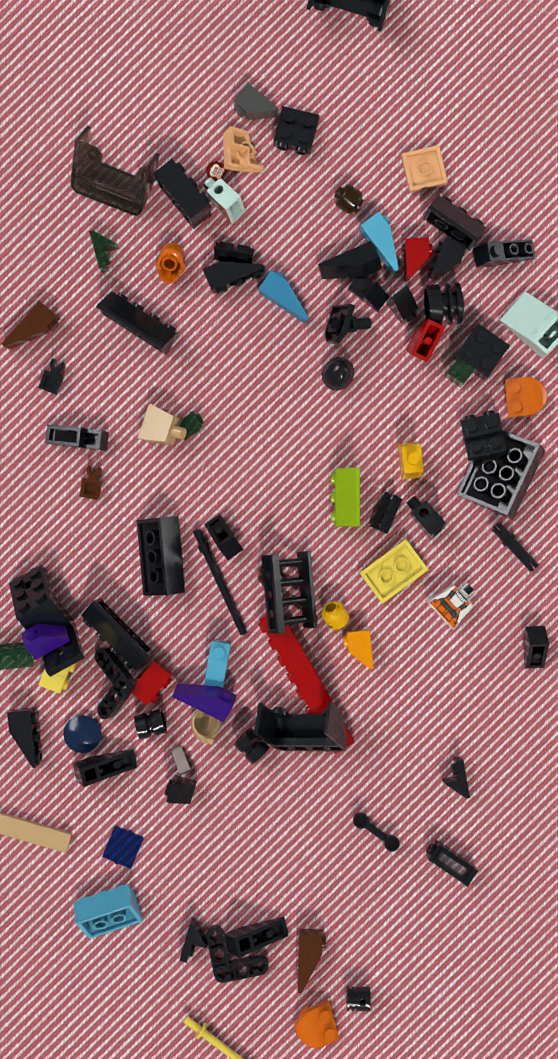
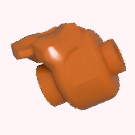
M176 243L163 245L158 261L155 263L161 280L166 284L175 282L186 269L183 261L184 250Z

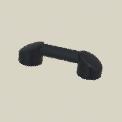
M358 812L354 815L353 824L359 829H367L382 840L384 847L388 851L394 852L399 848L400 842L396 836L382 832L369 822L366 814Z

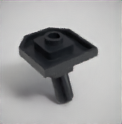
M353 304L335 305L332 307L327 323L325 340L330 344L340 343L348 332L370 329L372 325L371 319L369 317L356 318L352 316L355 308Z

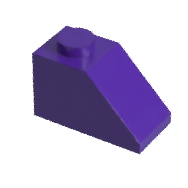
M37 624L21 633L24 647L35 660L70 641L68 630L65 626Z

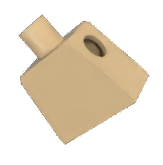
M149 404L138 439L148 443L173 445L176 438L183 440L187 431L185 428L180 427L181 419Z

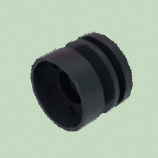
M459 282L453 283L452 289L450 284L446 283L443 293L438 284L426 285L424 287L426 320L430 319L442 325L443 316H445L448 325L453 323V318L456 324L462 323L464 297Z

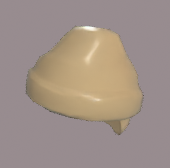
M200 710L195 711L191 717V727L195 737L201 740L202 743L212 745L214 738L220 731V720Z

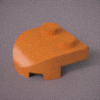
M531 377L505 379L508 418L534 416L546 405L548 398L547 390L538 380Z
M326 1000L312 1007L305 1006L299 1011L300 1015L294 1023V1029L297 1037L304 1044L312 1048H321L339 1040L329 1001Z

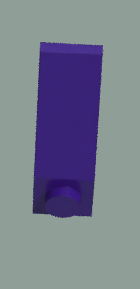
M182 683L177 684L172 695L173 698L222 722L225 721L237 696L230 690L220 686Z

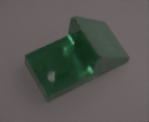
M89 231L99 269L102 273L110 271L108 265L111 264L108 253L105 252L119 249L115 242L97 232Z

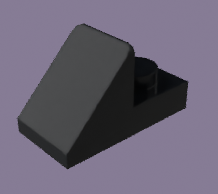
M356 277L347 289L376 312H379L389 298V295L377 282L372 283L366 277Z
M461 756L453 757L454 763L451 764L453 775L456 776L442 778V781L466 799L470 798L464 760Z
M193 917L190 921L179 960L187 963L189 956H193L195 946L207 948L208 946L204 932L196 918Z

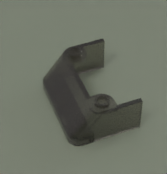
M87 126L75 140L71 173L72 189L77 194L135 216L141 214L156 179L154 172L157 171L160 154L156 153L147 167H140L136 176L102 163L101 151L89 144L91 127Z

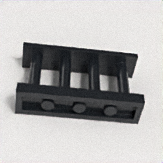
M311 551L297 552V558L279 560V554L261 555L268 633H285L286 625L303 623V628H317ZM298 566L299 577L281 579V567ZM300 585L299 597L282 599V587ZM301 604V616L284 618L283 606Z

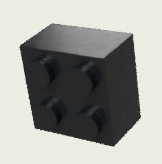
M478 323L453 359L482 380H485L489 377L510 345Z

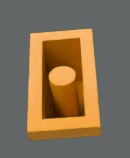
M370 630L346 631V636H343L344 647H347L348 652L369 669H374Z

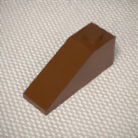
M38 301L3 341L2 345L9 350L46 335L58 327L60 318L42 302Z
M299 929L298 993L303 992L322 956V948H326V936H322V929Z

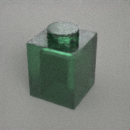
M458 358L445 377L461 387L475 368L461 358Z

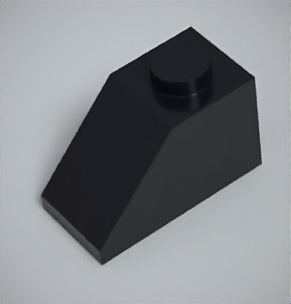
M405 286L392 296L388 303V307L401 323L405 320L408 323L417 316L415 313L419 308L408 286Z
M220 514L204 524L227 560L244 550Z
M526 626L523 638L525 669L544 668L549 648L545 626Z

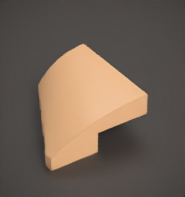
M230 126L223 133L224 169L240 172H262L264 170L263 165H259L255 157L256 149L251 144V138L246 130Z

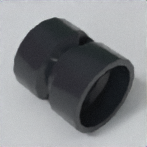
M161 708L150 711L149 715L142 713L134 716L135 728L140 740L151 737L152 733L156 736L167 733V725Z
M252 727L246 730L233 745L240 752H245V758L251 764H254L269 750L270 746L264 740L258 739Z

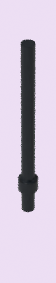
M197 529L193 531L199 544L197 547L205 557L240 636L247 633L246 628L209 550L211 549L210 545L205 541L201 530Z

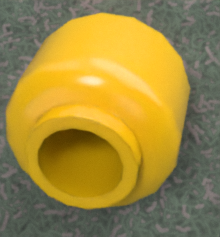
M338 601L327 603L321 614L326 625L333 630L346 626L350 617L345 606Z

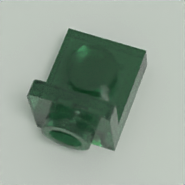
M191 411L189 415L181 419L180 427L185 428L187 431L184 440L204 429L201 424L205 422L199 413L195 415L194 411Z

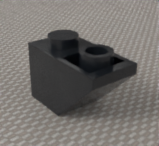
M445 237L443 242L439 241L435 251L438 253L437 259H433L429 267V271H432L430 278L438 277L458 268L467 245Z
M175 775L174 779H170L164 794L168 796L166 802L190 804L197 781Z

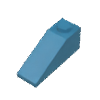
M271 270L259 287V294L304 324H307L309 318L288 281L285 279L286 276L279 271L274 272Z

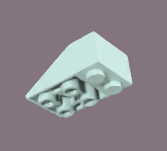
M524 292L499 320L541 358L547 356L558 344V312L527 292Z

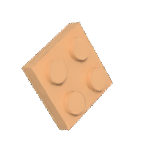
M439 145L401 154L409 193L447 185L448 182Z

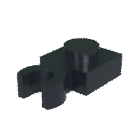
M52 359L50 361L51 370L50 372L44 370L38 388L58 395L64 379L59 374L65 370L66 364L62 362L61 366L56 368V360Z

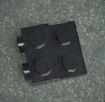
M282 106L273 140L274 146L282 151L289 149L299 155H311L320 115Z
M493 410L484 412L483 416L467 415L464 417V420H460L468 461L507 453L499 412L495 413Z

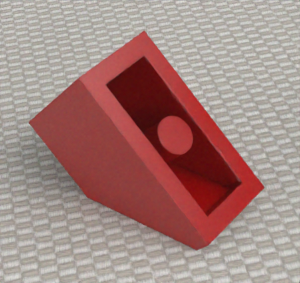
M429 238L405 239V281H409L428 261L429 256H432L433 246L429 244Z
M427 319L414 332L406 350L411 355L428 362L446 327Z

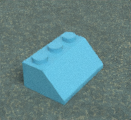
M129 884L119 885L114 889L101 891L96 895L83 897L74 902L75 922L88 939L143 922L135 893Z

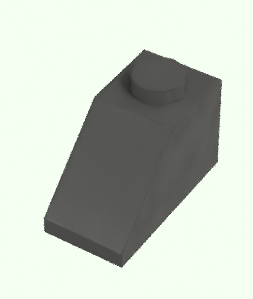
M249 83L233 100L234 111L242 118L246 117L248 120L275 118L278 115V107Z

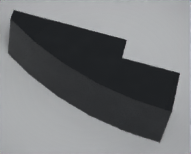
M47 425L45 444L107 451L109 432L79 427Z

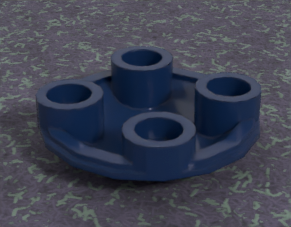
M80 715L68 721L64 728L63 736L65 743L70 749L78 753H86L98 746L102 733L97 719Z

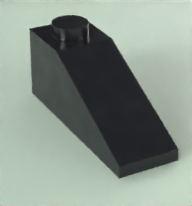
M371 241L318 264L322 279L366 277L382 269L380 256Z
M133 749L92 756L72 763L76 781L83 787L137 768Z
M284 917L242 926L225 933L229 953L238 958L289 936Z

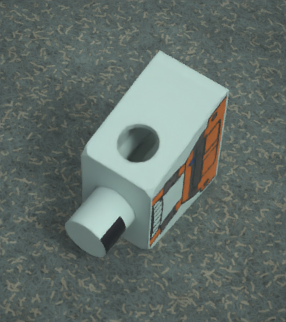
M212 178L205 181L203 186L207 189L211 203L231 224L246 212L241 197L221 178L216 182Z

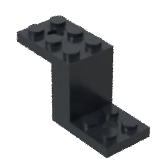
M40 565L32 568L29 572L9 582L16 619L26 630L37 624L65 626L68 630L70 641L42 656L46 673L51 677L84 659L75 621L52 593L45 567Z

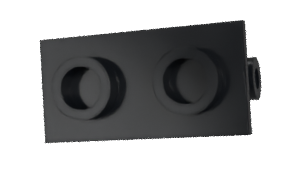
M216 242V246H214V260L252 264L254 249L251 246L237 244V249L233 250V243Z
M385 492L370 527L388 534L402 498Z

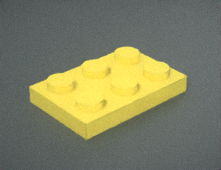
M404 539L359 573L383 604L429 569L409 542Z

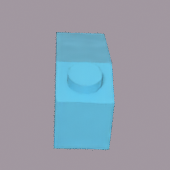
M377 212L360 225L359 231L367 242H372L380 259L394 276L399 268L390 221L386 215H381L380 212Z
M212 639L204 685L224 687L232 642Z

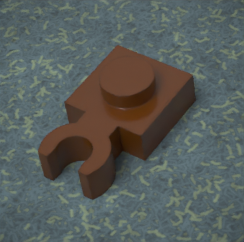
M88 465L86 471L89 476L88 479L82 478L79 497L99 500L103 481H98L97 479L102 474V468L98 467L97 473L93 474L91 472L92 466Z

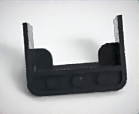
M308 0L306 10H311L314 6L316 10L325 11V8L332 6L365 16L366 20L369 21V25L378 27L377 31L381 32L391 0Z
M327 702V709L323 710V714H289L282 707L269 709L263 703H258L254 734L274 749L280 751H346L347 740L343 714L331 702Z

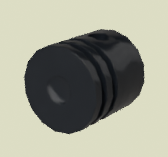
M347 986L346 1010L349 1011L351 1009V1011H354L356 1009V1011L370 1012V987H356V989L351 987L350 989Z

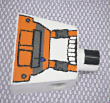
M468 583L459 590L455 585H450L426 602L454 630L472 607L467 598L474 592V589Z

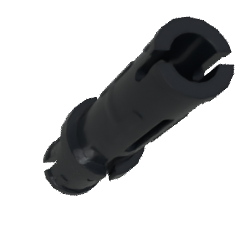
M501 522L496 524L501 531L494 525L491 531L501 539L502 545L507 546L529 572L533 571L534 569L529 563L535 568L539 563L530 556L515 539L516 536L513 533L510 534Z

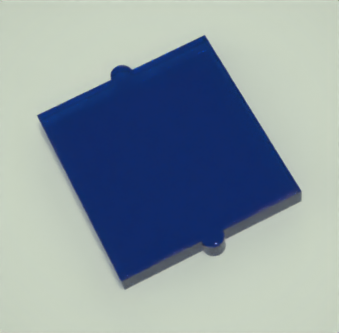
M115 825L102 857L115 862V865L120 864L131 869L144 837L133 833L131 829L126 830Z

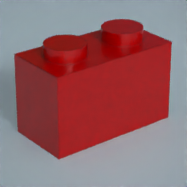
M155 659L135 683V689L132 694L146 705L150 702L154 704L161 695L158 693L162 687L166 689L173 680L170 678L173 673Z

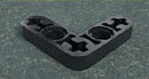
M104 647L97 649L94 657L96 663L112 682L113 686L98 705L97 712L101 719H109L117 714L134 691L135 680L111 649ZM113 666L117 668L116 675L113 673ZM115 692L117 693L119 698L118 702H116L114 699Z
M212 925L208 928L206 939L214 977L218 982L225 983L260 976L268 971L269 961L264 955L230 960L223 929L218 925ZM213 931L219 934L218 944H215V938L211 936ZM221 949L224 952V956L216 958L214 951ZM258 961L264 964L263 968L259 969V966H256ZM250 962H252L253 966L252 971H250ZM239 964L247 967L244 973H239L236 970ZM230 966H233L234 975H231ZM220 969L226 972L225 976H222Z

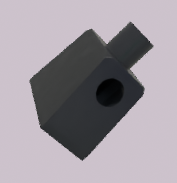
M414 496L406 503L412 509V519L430 540L445 528L446 522L427 501L421 503ZM425 512L428 516L421 517L420 513Z

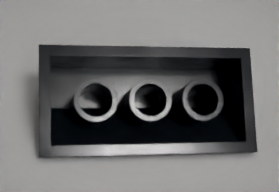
M111 291L97 304V309L104 316L167 355L178 338V334L175 332L176 328L168 323L166 325L159 322L160 318L153 313L148 315L143 312L144 308L136 302L134 304L127 301L128 297L120 292L116 294Z
M178 516L136 520L143 596L185 593Z
M101 598L94 600L81 614L84 618L82 621L89 628L93 627L97 631L96 635L103 642L106 640L111 645L109 648L114 654H120L124 658L123 662L128 668L131 669L133 667L136 670L154 652Z

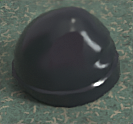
M342 357L331 359L322 372L323 383L329 389L336 391L346 388L354 377L352 363Z

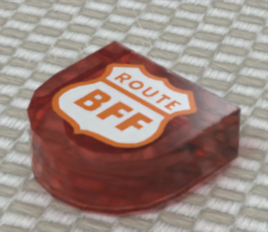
M217 161L211 162L206 169L208 179L212 178L215 182L220 178L223 180L228 172V169H224V164Z

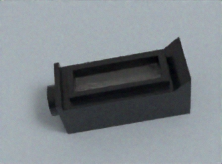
M437 839L426 850L428 861H431L462 882L466 887L469 886L478 872L473 863Z

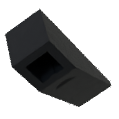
M532 240L492 241L473 249L476 268L493 267L535 259Z
M220 261L204 268L203 272L212 293L219 295L228 291L227 288L233 285L238 287L243 285L247 279L261 277L263 272H265V266L263 264Z
M35 707L12 709L7 712L9 732L32 768H36L42 761V752L38 749L40 732L36 728L38 713L35 712Z

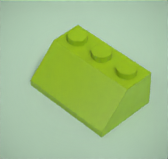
M360 467L337 468L334 470V473H331V484H334L335 492H331V504H335V511H331V523H335V527H360Z

